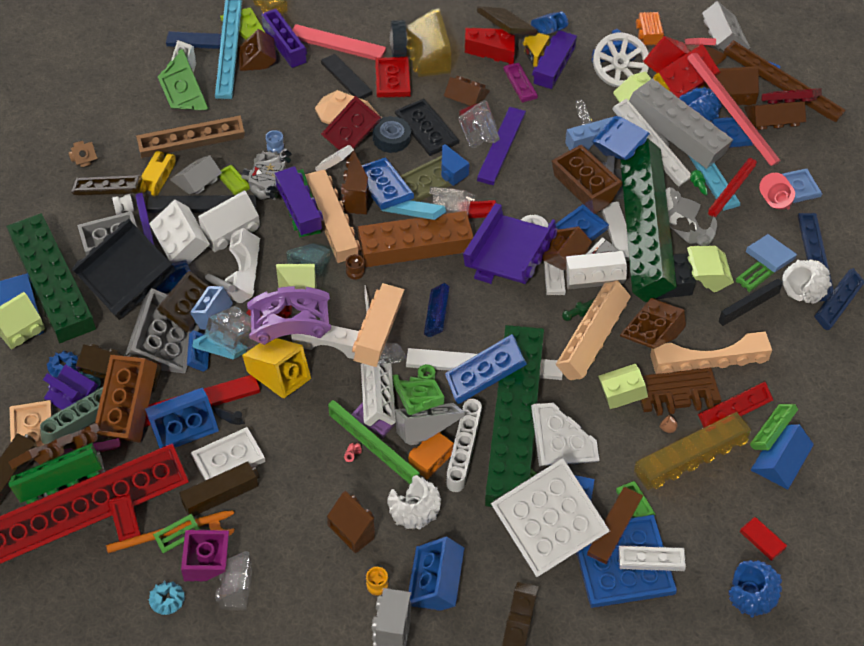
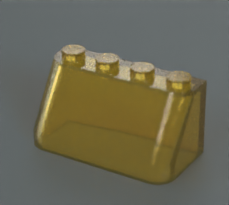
M432 9L406 25L407 48L411 49L410 59L414 60L413 71H417L418 77L451 73V47L440 9Z

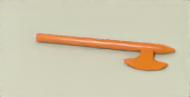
M221 511L197 518L195 521L198 527L209 524L210 530H224L221 528L219 521L234 514V511ZM188 521L180 525L179 527L167 532L166 534L160 536V538L170 536L173 533L185 528L186 526L192 524L191 521ZM234 529L226 530L229 531V536L234 533ZM160 530L106 545L107 551L112 553L156 540L153 534Z

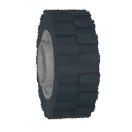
M405 20L391 21L390 47L392 57H406L407 31Z

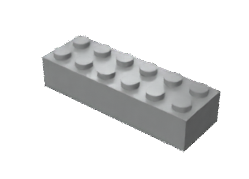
M653 78L635 90L630 97L629 102L652 128L706 169L725 155L733 141L726 133Z

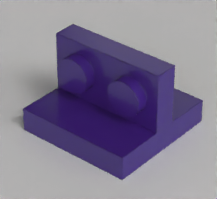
M66 364L57 378L47 373L43 379L49 383V390L44 399L50 400L53 405L61 410L92 394L98 387L97 383Z

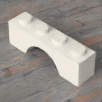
M244 228L231 235L229 250L237 260L239 271L225 279L226 282L236 287L234 292L227 290L226 292L231 299L238 303L245 302L254 294L260 242L259 237Z
M331 325V329L321 338L305 334H291L293 343L303 345L305 349L312 350L318 345H328L341 350L347 358L354 359L355 353L352 352L355 340H357L359 331Z

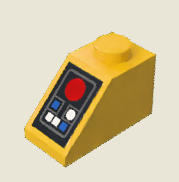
M537 32L535 36L529 35L525 37L523 42L525 54L533 67H537L540 57L544 56L546 46H549L550 36Z

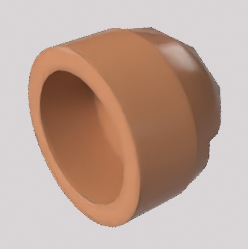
M669 415L661 422L660 428L664 432L673 433L677 428V422Z

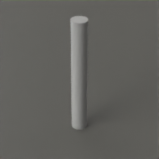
M207 274L205 276L207 281L217 286H223L229 292H234L236 289L234 285L214 275Z

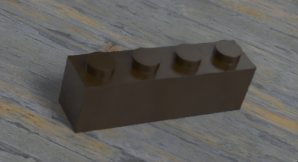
M83 344L76 368L80 373L105 379L110 355H126H122L114 349L103 350L95 344ZM128 354V356H127V357H137V358H139L138 356L132 355V354ZM150 360L157 364L152 392H155L162 369L157 361Z

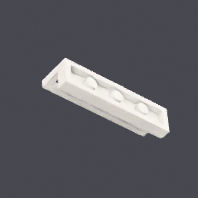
M380 358L377 367L362 363L364 424L372 426L380 419L393 425L396 419L391 363Z

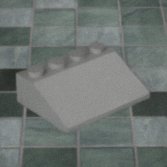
M151 288L143 300L125 355L132 354L139 358L157 361L161 365L162 371L185 373L187 369L189 333L193 330L198 332L199 327L195 323L187 333L158 311L157 307L167 295Z

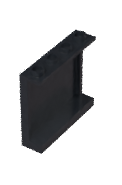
M129 218L121 222L113 233L108 234L98 246L93 247L89 254L77 261L72 268L119 320L124 318L142 302L151 288L156 289L177 270Z

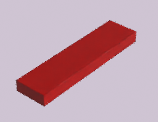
M762 382L699 413L698 416L704 430L708 433L773 401L766 382Z

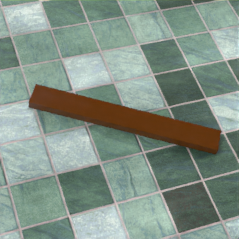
M734 40L724 49V54L743 66H758V75L783 91L811 89ZM823 95L817 96L816 100L805 101L807 106L834 122H837L846 111Z

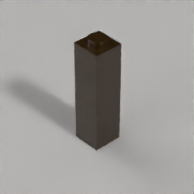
M17 433L0 457V505L11 490L8 484L11 477L24 472L29 464L11 469L9 461L30 449L38 447L35 443L36 440L28 434L23 436Z
M247 461L179 492L181 503L187 514H192L194 517L259 487L257 480L260 478L259 473Z

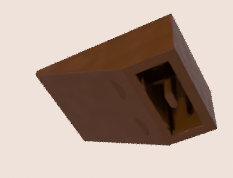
M353 150L350 153V157L346 159V168L348 170H344L345 183H342L341 194H344L342 204L345 206V213L367 215L369 204L368 177Z
M651 298L620 336L655 349L676 339L686 327L684 309Z

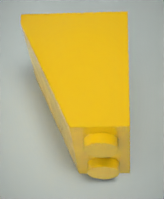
M275 338L265 345L259 343L242 355L247 372L281 398L287 397L311 379L303 345Z

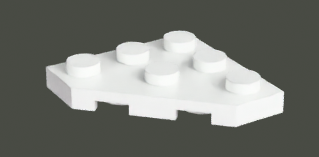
M554 403L533 404L531 406L539 466H550L562 458L567 464L599 461L597 440L580 429L581 427L569 416L564 415L559 410V407Z

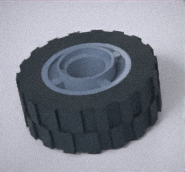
M396 116L383 117L373 128L374 145L383 152L397 153L407 148L408 144H410L411 127L402 118L400 119Z

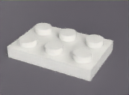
M247 427L191 452L204 480H208L247 461L252 468L265 462L264 455Z

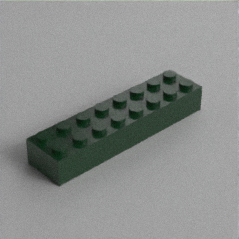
M42 213L7 225L10 239L59 344L96 330L92 315Z

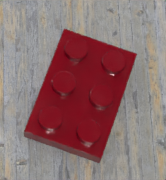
M822 88L767 92L762 94V101L767 100L768 104L783 102V99L785 103L799 101V98H801V101L816 100L817 96L822 95Z
M354 96L321 135L338 150L348 145L355 149L380 122L381 117L357 96Z

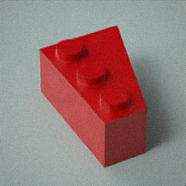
M466 28L465 53L482 58H492L497 62H507L509 65L514 64L515 34H509L503 29Z

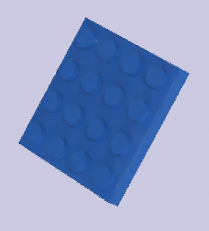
M654 515L631 519L607 565L587 555L592 543L577 552L591 608L676 595L677 590L671 571L619 569V546L663 547Z

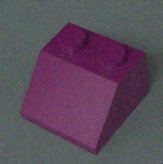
M185 530L181 566L184 581H207L226 572L229 531Z

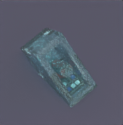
M314 243L290 249L286 252L287 264H315V274L320 276L330 262V249Z

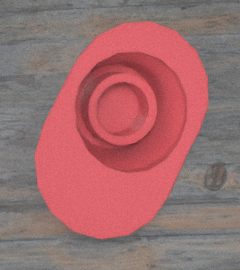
M770 173L760 182V192L772 208L780 210L790 209V205H792L795 198V190L784 175Z

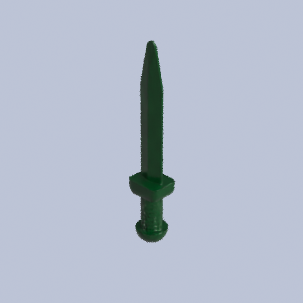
M595 298L584 304L580 301L577 302L574 309L565 310L562 313V318L565 321H570L572 317L577 315L584 317Z

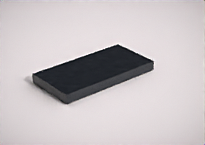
M424 98L395 110V115L398 118L408 122V125L411 127V134L429 156L441 152L444 144L449 148L459 144V139Z

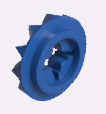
M63 350L59 354L55 352V356L49 357V362L47 363L48 372L56 378L64 367L59 363V360L77 370L78 357L72 351L67 353Z

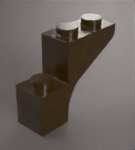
M517 582L502 646H526L538 586Z

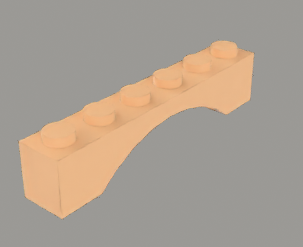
M766 332L746 334L734 345L715 351L690 350L673 343H665L655 349H651L650 357L655 373L661 374L710 367L726 368L729 365L736 364L744 366L753 362L761 364L769 361L772 348Z

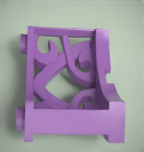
M295 286L278 288L276 292L268 294L266 291L256 296L247 303L248 309L251 310V333L249 338L263 345L275 338L290 334H305L321 338L331 329L327 301L330 299L329 293L311 287H306L305 290L295 289ZM289 305L301 311L293 318L287 319L276 315L284 306Z

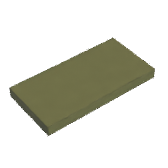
M442 156L401 175V178L414 193V199L411 201L419 202L452 185L441 176Z

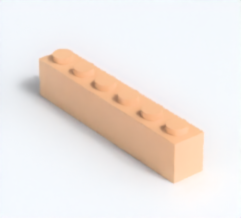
M325 169L305 174L312 198L314 197L317 210L322 212L323 221H321V224L337 263L346 261V258L350 255H358V251L361 250L360 243L354 238L353 227H349L348 215L343 213L344 207L342 201H338L337 189L332 187L333 181L331 176L327 175Z
M618 280L603 285L555 364L567 379H582L586 376L587 370L595 361V357L603 347L607 336L610 335L611 329L619 320L623 309L627 306L631 296Z
M382 283L380 290L376 289L374 299L371 301L370 308L367 311L361 330L358 332L357 340H355L352 352L355 353L353 361L377 367L400 308L404 289Z

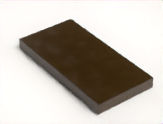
M477 7V13L509 34L537 35L538 29L505 8Z

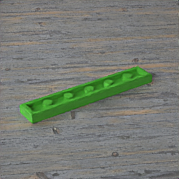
M333 400L328 404L329 416L406 482L411 484L413 476L417 475L420 477V473L336 401Z

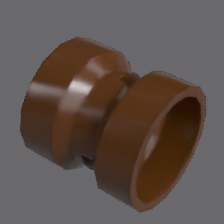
M356 254L348 256L345 261L347 276L354 280L362 278L365 273L364 259Z

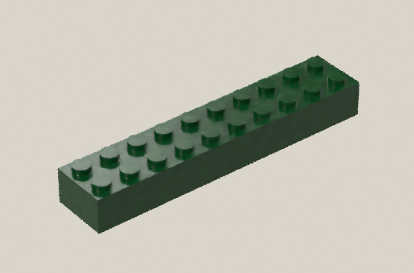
M649 138L643 145L637 147L631 158L626 160L620 159L632 293L644 302H648L651 298L655 299L677 288L661 149Z
M505 325L504 338L511 334L515 337L527 365L499 380L485 494V506L493 507L491 505L492 502L530 479L534 440V422L531 406L537 404L544 336L543 328Z

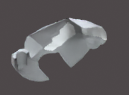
M667 188L666 198L669 223L676 226L679 217H687L689 224L694 223L696 231L683 232L671 229L689 244L710 245L717 230L715 217L713 216L708 229L700 228L695 219L700 204L681 197V194L675 191L674 188Z

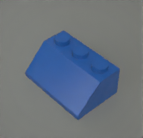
M203 387L145 408L159 448L169 444H173L175 448L219 431L208 396Z
M448 537L416 547L408 591L411 592V606L441 611L456 606L464 547Z

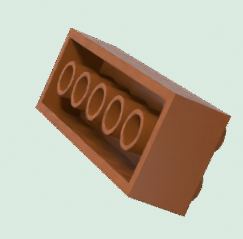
M466 211L443 214L435 220L413 218L358 226L359 243L365 267L464 253L473 239Z

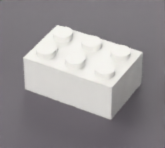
M177 200L169 204L149 223L169 261L182 268L189 265L210 245L190 208Z

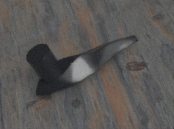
M215 405L212 407L225 421L235 425L245 424L240 411L233 413L222 410Z

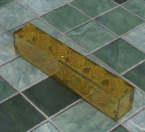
M736 412L637 461L634 473L647 490L653 487L655 489L660 488L665 481L669 479L675 480L687 470L691 472L703 462L709 463L715 456L719 454L725 455L737 445L739 447L743 446L749 440L751 429Z

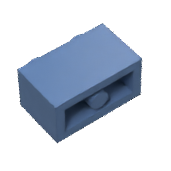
M208 286L190 313L200 329L215 330L233 302L223 286Z

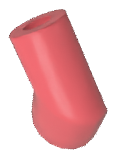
M349 444L344 455V459L347 462H352L355 454L362 453L361 444Z

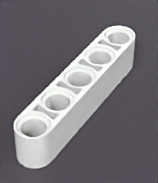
M469 399L464 403L462 411H464L465 416L460 419L447 471V487L453 492H459L464 489L481 419L482 405L476 399Z

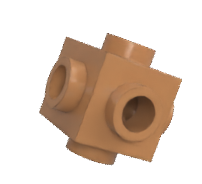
M84 141L73 143L74 147L70 148L71 152H68L71 162H75L76 165L80 164L81 167L90 165V161L97 159L92 142L84 144ZM80 151H84V157H81L79 155Z

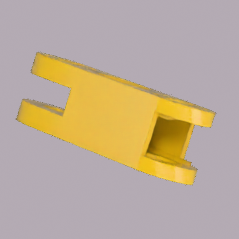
M156 151L141 176L143 180L139 193L144 194L148 190L151 191L152 196H158L175 166V155L167 154L164 159L163 152Z

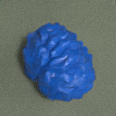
M705 87L695 88L692 92H687L679 98L708 121H713L719 117L722 105L711 89H706Z
M750 560L740 563L734 574V587L728 593L730 596L729 600L733 603V606L739 608L742 614L746 613L750 617L769 613L773 607L777 606L780 592H782V587L780 586V583H782L781 575L772 569L771 565H766L765 562Z

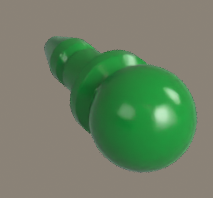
M699 170L692 171L690 181L695 187L699 188L702 194L707 196L708 191L705 186L706 180L703 173Z

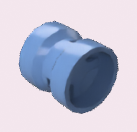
M273 130L266 134L268 151L270 150L272 153L277 151L278 154L284 149L283 134L280 131Z

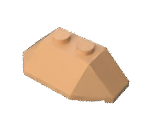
M338 90L324 96L315 107L321 122L330 124L354 96ZM360 99V100L363 101L368 107H370L375 113H377V112L375 111V109L369 104L368 101L363 100V99Z

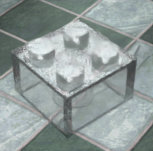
M232 306L208 318L204 336L216 345L226 349L233 356L258 343L249 338L251 333V316L241 311L240 308Z

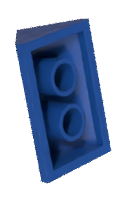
M800 424L787 425L770 450L761 451L751 471L788 490L814 444Z

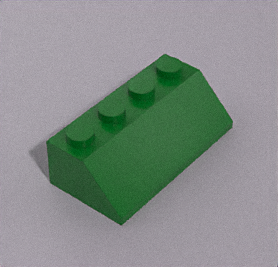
M91 443L11 477L8 484L20 503L26 501L29 504L38 500V496L47 493V495L59 491L58 487L67 484V487L78 483L79 478L96 476L99 474V470L102 469V465Z

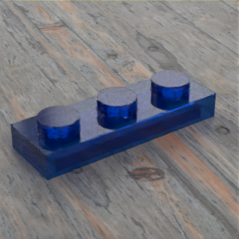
M446 283L431 289L424 335L427 337L443 332L450 288Z

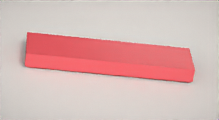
M716 38L685 39V44L716 45Z

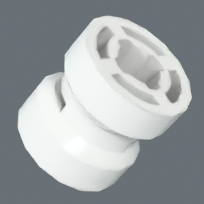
M126 194L121 198L118 196L112 197L116 215L122 214L124 211H134L130 194Z

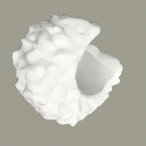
M797 260L796 263L788 266L782 277L787 295L797 301L803 300L806 303H817L828 294L827 289L832 286L831 282H829V270L825 265L816 260Z
M416 475L412 477V483L409 485L406 497L398 496L395 490L392 489L388 496L387 504L390 508L389 513L396 522L395 524L402 525L406 529H421L431 521L436 520V515L441 505V496L437 490L438 488L434 487L432 483H429L423 477L420 478Z

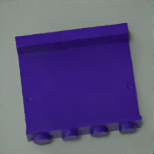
M495 203L463 253L465 266L526 284L528 279L533 276L537 264L541 263L542 255L545 251H548L551 240L555 239L557 235L555 220L552 219L551 223L548 224V228L504 216L502 205Z

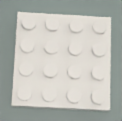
M563 458L491 503L536 577L610 532Z

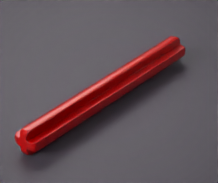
M749 158L709 208V216L716 217L754 169L757 163L756 160Z

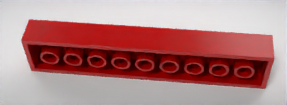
M169 444L1 515L0 564L112 516L108 502L109 499L130 494L132 504L135 506L188 483L189 481L174 445Z

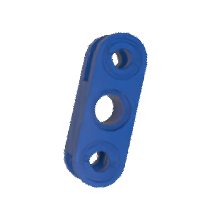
M556 12L533 19L531 26L538 29V33L548 34L566 28L568 26V19L564 12Z

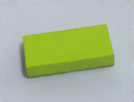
M232 165L220 170L222 173L218 177L234 195L250 189L248 182L242 179V176Z

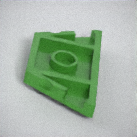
M181 49L178 52L179 54L173 61L169 62L167 68L158 76L169 105L172 109L209 110L186 54Z
M393 375V384L408 415L444 404V395L435 380L410 377V381L399 380V375Z

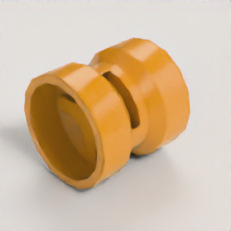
M382 567L369 569L366 575L367 590L373 595H382L383 589H388V574Z

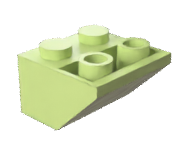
M690 246L687 248L689 253L688 260L693 267L692 275L697 281L702 282L705 288L717 292L734 283L726 255L717 246Z

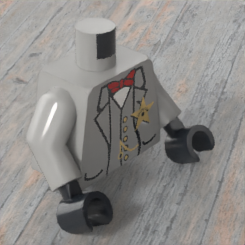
M288 149L282 150L280 156L274 159L256 162L253 170L243 169L242 179L249 180L250 190L258 199L270 198L276 200L279 191L276 187L274 173L285 170L284 163L291 162L289 156L292 153Z

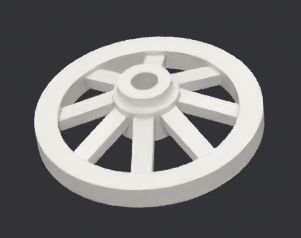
M613 33L603 38L597 45L593 55L594 69L602 81L610 86L619 87L625 81L620 80L621 71L628 78L634 75L627 67L642 69L640 73L648 71L649 67L644 62H629V60L641 53L644 60L649 53L646 46L637 37L627 33ZM613 41H623L620 53H617ZM629 42L637 49L627 55L625 52ZM605 45H608L613 57L601 52ZM600 58L612 64L602 68ZM615 69V78L610 77L606 72Z

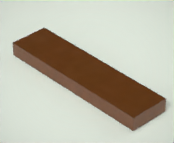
M623 487L604 521L610 532L592 543L587 552L588 556L607 565L637 510L643 495Z

